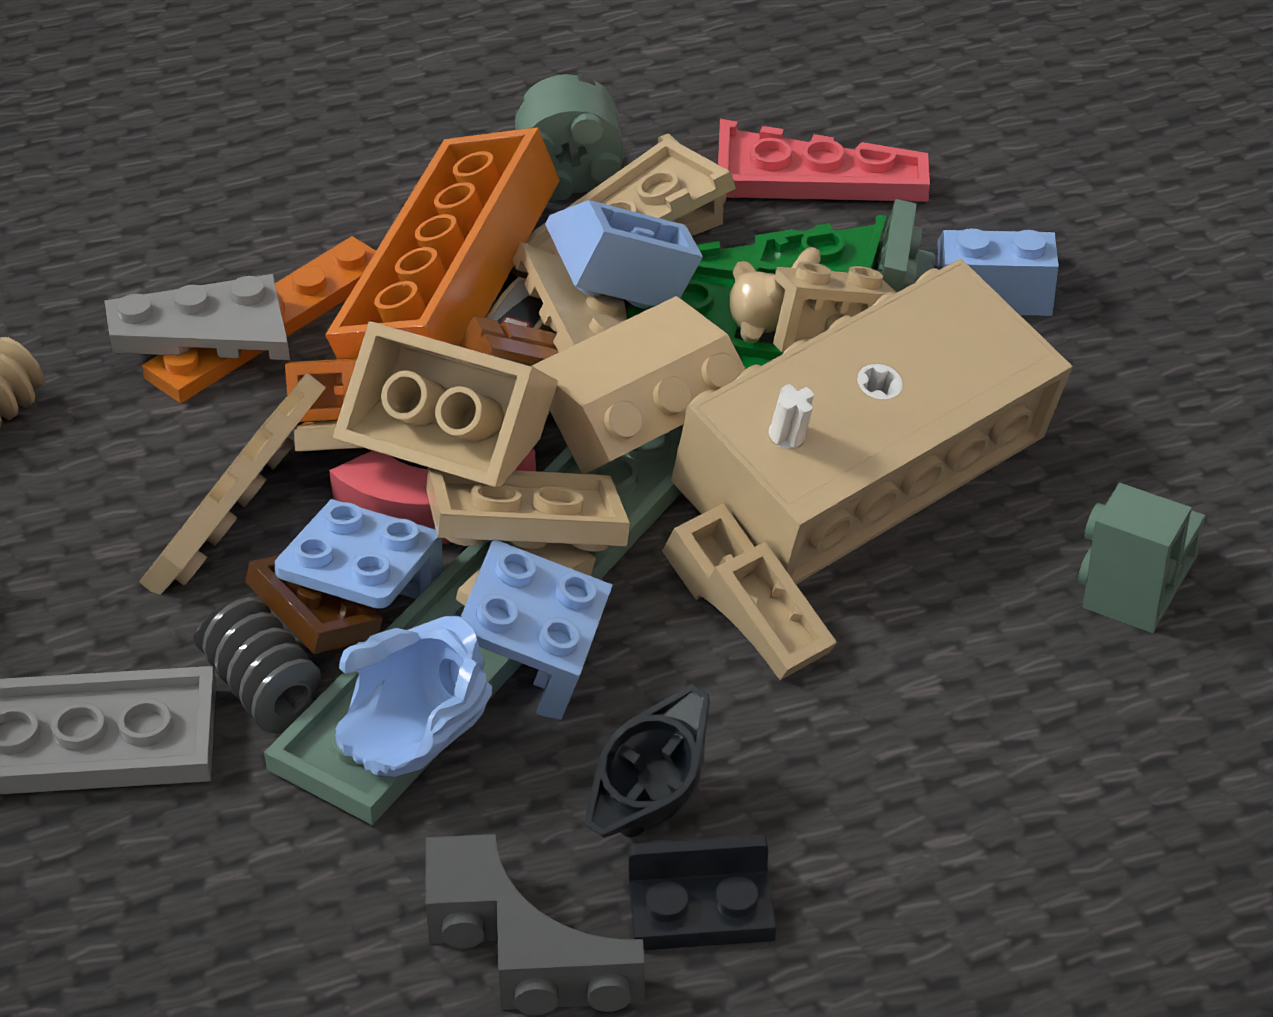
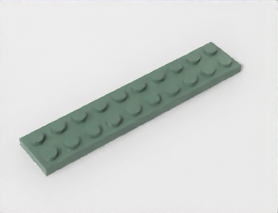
M684 424L586 473L611 476L630 522L627 546H608L603 551H587L596 557L591 577L601 580L682 493L671 479ZM569 447L543 471L582 474ZM484 540L479 545L468 546L385 631L393 628L408 630L444 616L461 617L465 606L456 600L458 589L481 569L491 542L494 540ZM501 541L503 543L514 546L510 541ZM480 647V653L485 662L484 672L486 673V681L492 685L491 698L523 663ZM357 671L348 674L343 672L264 752L266 768L283 779L373 825L435 758L420 770L397 777L375 775L371 770L365 771L363 764H357L352 756H345L343 751L337 746L335 728L348 713L359 673Z

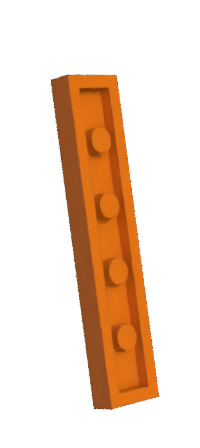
M351 236L276 282L275 287L286 337L345 301L376 250ZM190 347L181 356L157 355L142 365L145 380L181 404L265 350L241 349L239 358L218 357L217 348Z

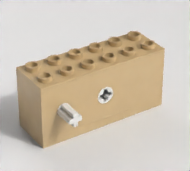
M960 258L940 270L937 268L928 270L916 283L897 293L893 291L885 293L871 307L853 317L846 315L839 318L827 331L808 341L799 340L793 343L781 356L762 366L756 364L748 367L735 381L716 391L706 390L696 396L690 402L685 412V422L677 448V457L671 481L701 514L724 503L754 547L766 541L795 584H798L1045 436L1073 366Z

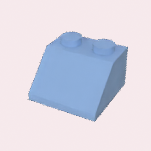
M979 229L943 230L937 243L939 270L961 258L1019 315H1053L1059 267L1055 232H1038L1035 230H1022L1019 232L982 231Z

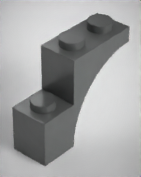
M496 834L426 837L425 906L429 944L446 943L453 948L467 949L479 945L482 941H498L501 1010L518 1009L520 1012L528 1015H543L553 1011L556 1007L591 1006L599 1011L612 1012L620 1010L628 1004L645 1003L643 939L606 938L584 933L563 925L540 912L521 895L507 876L497 850Z

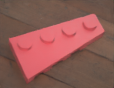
M720 119L718 165L731 172L736 189L727 193L726 197L929 201L928 153L864 142L860 143L854 150L843 148L842 145L834 141V137L814 134L811 141L806 142L783 138L784 129L762 126L760 134L738 130L737 121Z

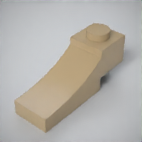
M724 503L673 529L662 552L696 600L703 597L722 612L752 643L779 680L831 652L837 643L766 541L754 547Z

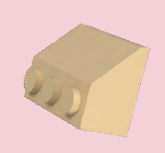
M678 296L531 366L558 380L549 410L582 474H586L683 425L686 409L696 396L706 390L716 391L735 381L746 370L729 335Z
M369 321L332 438L500 489L540 440L558 380L531 366Z

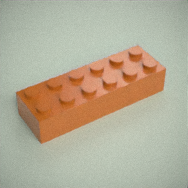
M538 127L443 140L325 334L337 359H357L369 321L460 346L471 318L474 316L485 318L514 266L512 259L520 242H527L560 181Z

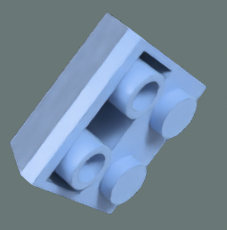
M591 200L551 214L545 223L575 288L590 296H602L604 294L625 299L639 308L646 309L651 306H657L675 296L681 298L703 257L686 225Z

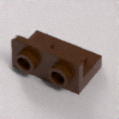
M279 555L249 562L245 582L313 654L332 651L338 648L343 652L348 647L357 645L358 642L367 641L369 636L380 633L383 618L372 607L279 579L275 575V560Z

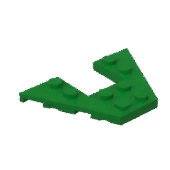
M877 215L874 225L837 231L833 230L830 223L816 225L813 229L807 231L791 229L755 235V244L720 249V241L698 244L697 247L703 257L680 299L729 335L745 369L756 364L762 366L781 356L784 352H781L771 343L757 341L750 344L743 339H739L741 328L737 326L732 318L729 307L730 291L735 283L733 271L736 264L741 261L749 262L756 272L775 274L777 267L791 268L805 249L814 247L821 253L819 264L826 266L831 271L848 273L849 268L853 266L867 267L875 270L886 232L887 216ZM630 304L626 314L627 319L650 308H639Z

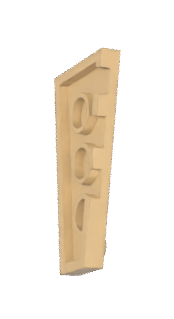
M667 137L567 208L591 200L672 222L736 189L729 170ZM545 223L531 233L526 244L560 257ZM515 265L511 269V272L517 277L526 279L528 276V272L517 270Z
M520 242L512 261L517 270L528 272L524 285L530 296L541 298L543 305L539 315L544 325L550 326L557 332L553 342L558 352L627 320L624 299L604 294L602 296H590L575 288L561 257Z
M305 374L254 434L139 581L140 584L149 591L161 595L174 579L183 586L191 579L207 558V556L199 551V548L206 540L215 546L237 519L229 510L236 501L245 507L267 479L259 474V472L265 465L273 470L295 443L288 435L325 390V386L310 374Z

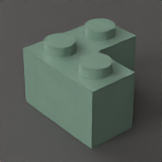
M1119 483L1106 505L1097 503L1094 506L1086 525L1085 538L1092 541V547L1085 555L1078 575V583L1086 586L1082 608L1154 633L1198 555L1205 515L1192 511V507Z

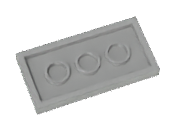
M203 666L0 679V794L211 781L216 699L214 667Z

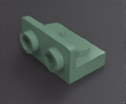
M899 199L894 201L881 245L877 271L883 275L882 280L896 292L916 283L925 272L934 268L935 263L934 253L919 250L923 228L913 226L917 204Z

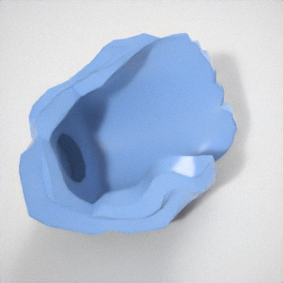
M444 616L408 630L393 628L369 636L367 641L358 642L357 645L350 646L343 651L339 669L345 674L354 671L359 673L348 713L335 728L337 746L343 751L345 756H352L357 764H363L365 771L371 770L373 774L380 776L397 777L422 769L449 744L476 723L483 714L492 694V685L486 681V673L484 672L485 662L480 653L475 630L460 616Z

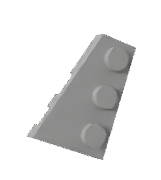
M273 274L257 277L243 276L231 281L206 285H186L174 290L149 294H129L122 298L104 300L113 353L181 356L190 347L217 348L218 357L239 358L241 349L269 350L270 359L290 360L288 342Z

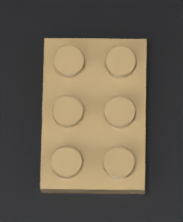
M428 467L426 491L438 538H447L450 542L463 546L479 545L484 540L510 541L515 546L528 549L541 548L546 543L572 544L581 550L594 552L606 550L608 546H627L630 522L610 475L514 470L499 489Z

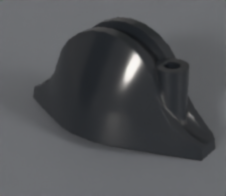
M690 684L628 720L616 730L604 746L598 760L584 822L589 829L603 838L618 833L626 837H635L640 835L645 828L656 827L673 817L688 802L699 783L704 765L706 729L710 706V696L708 693Z

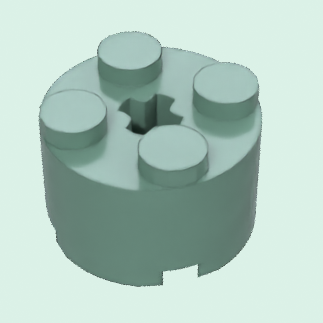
M562 74L541 80L523 96L524 102L519 110H516L514 119L515 130L539 128L560 180L550 201L566 200L572 193L590 192L622 169L624 145L618 108L614 97L605 86L596 81L595 85L579 81V76Z

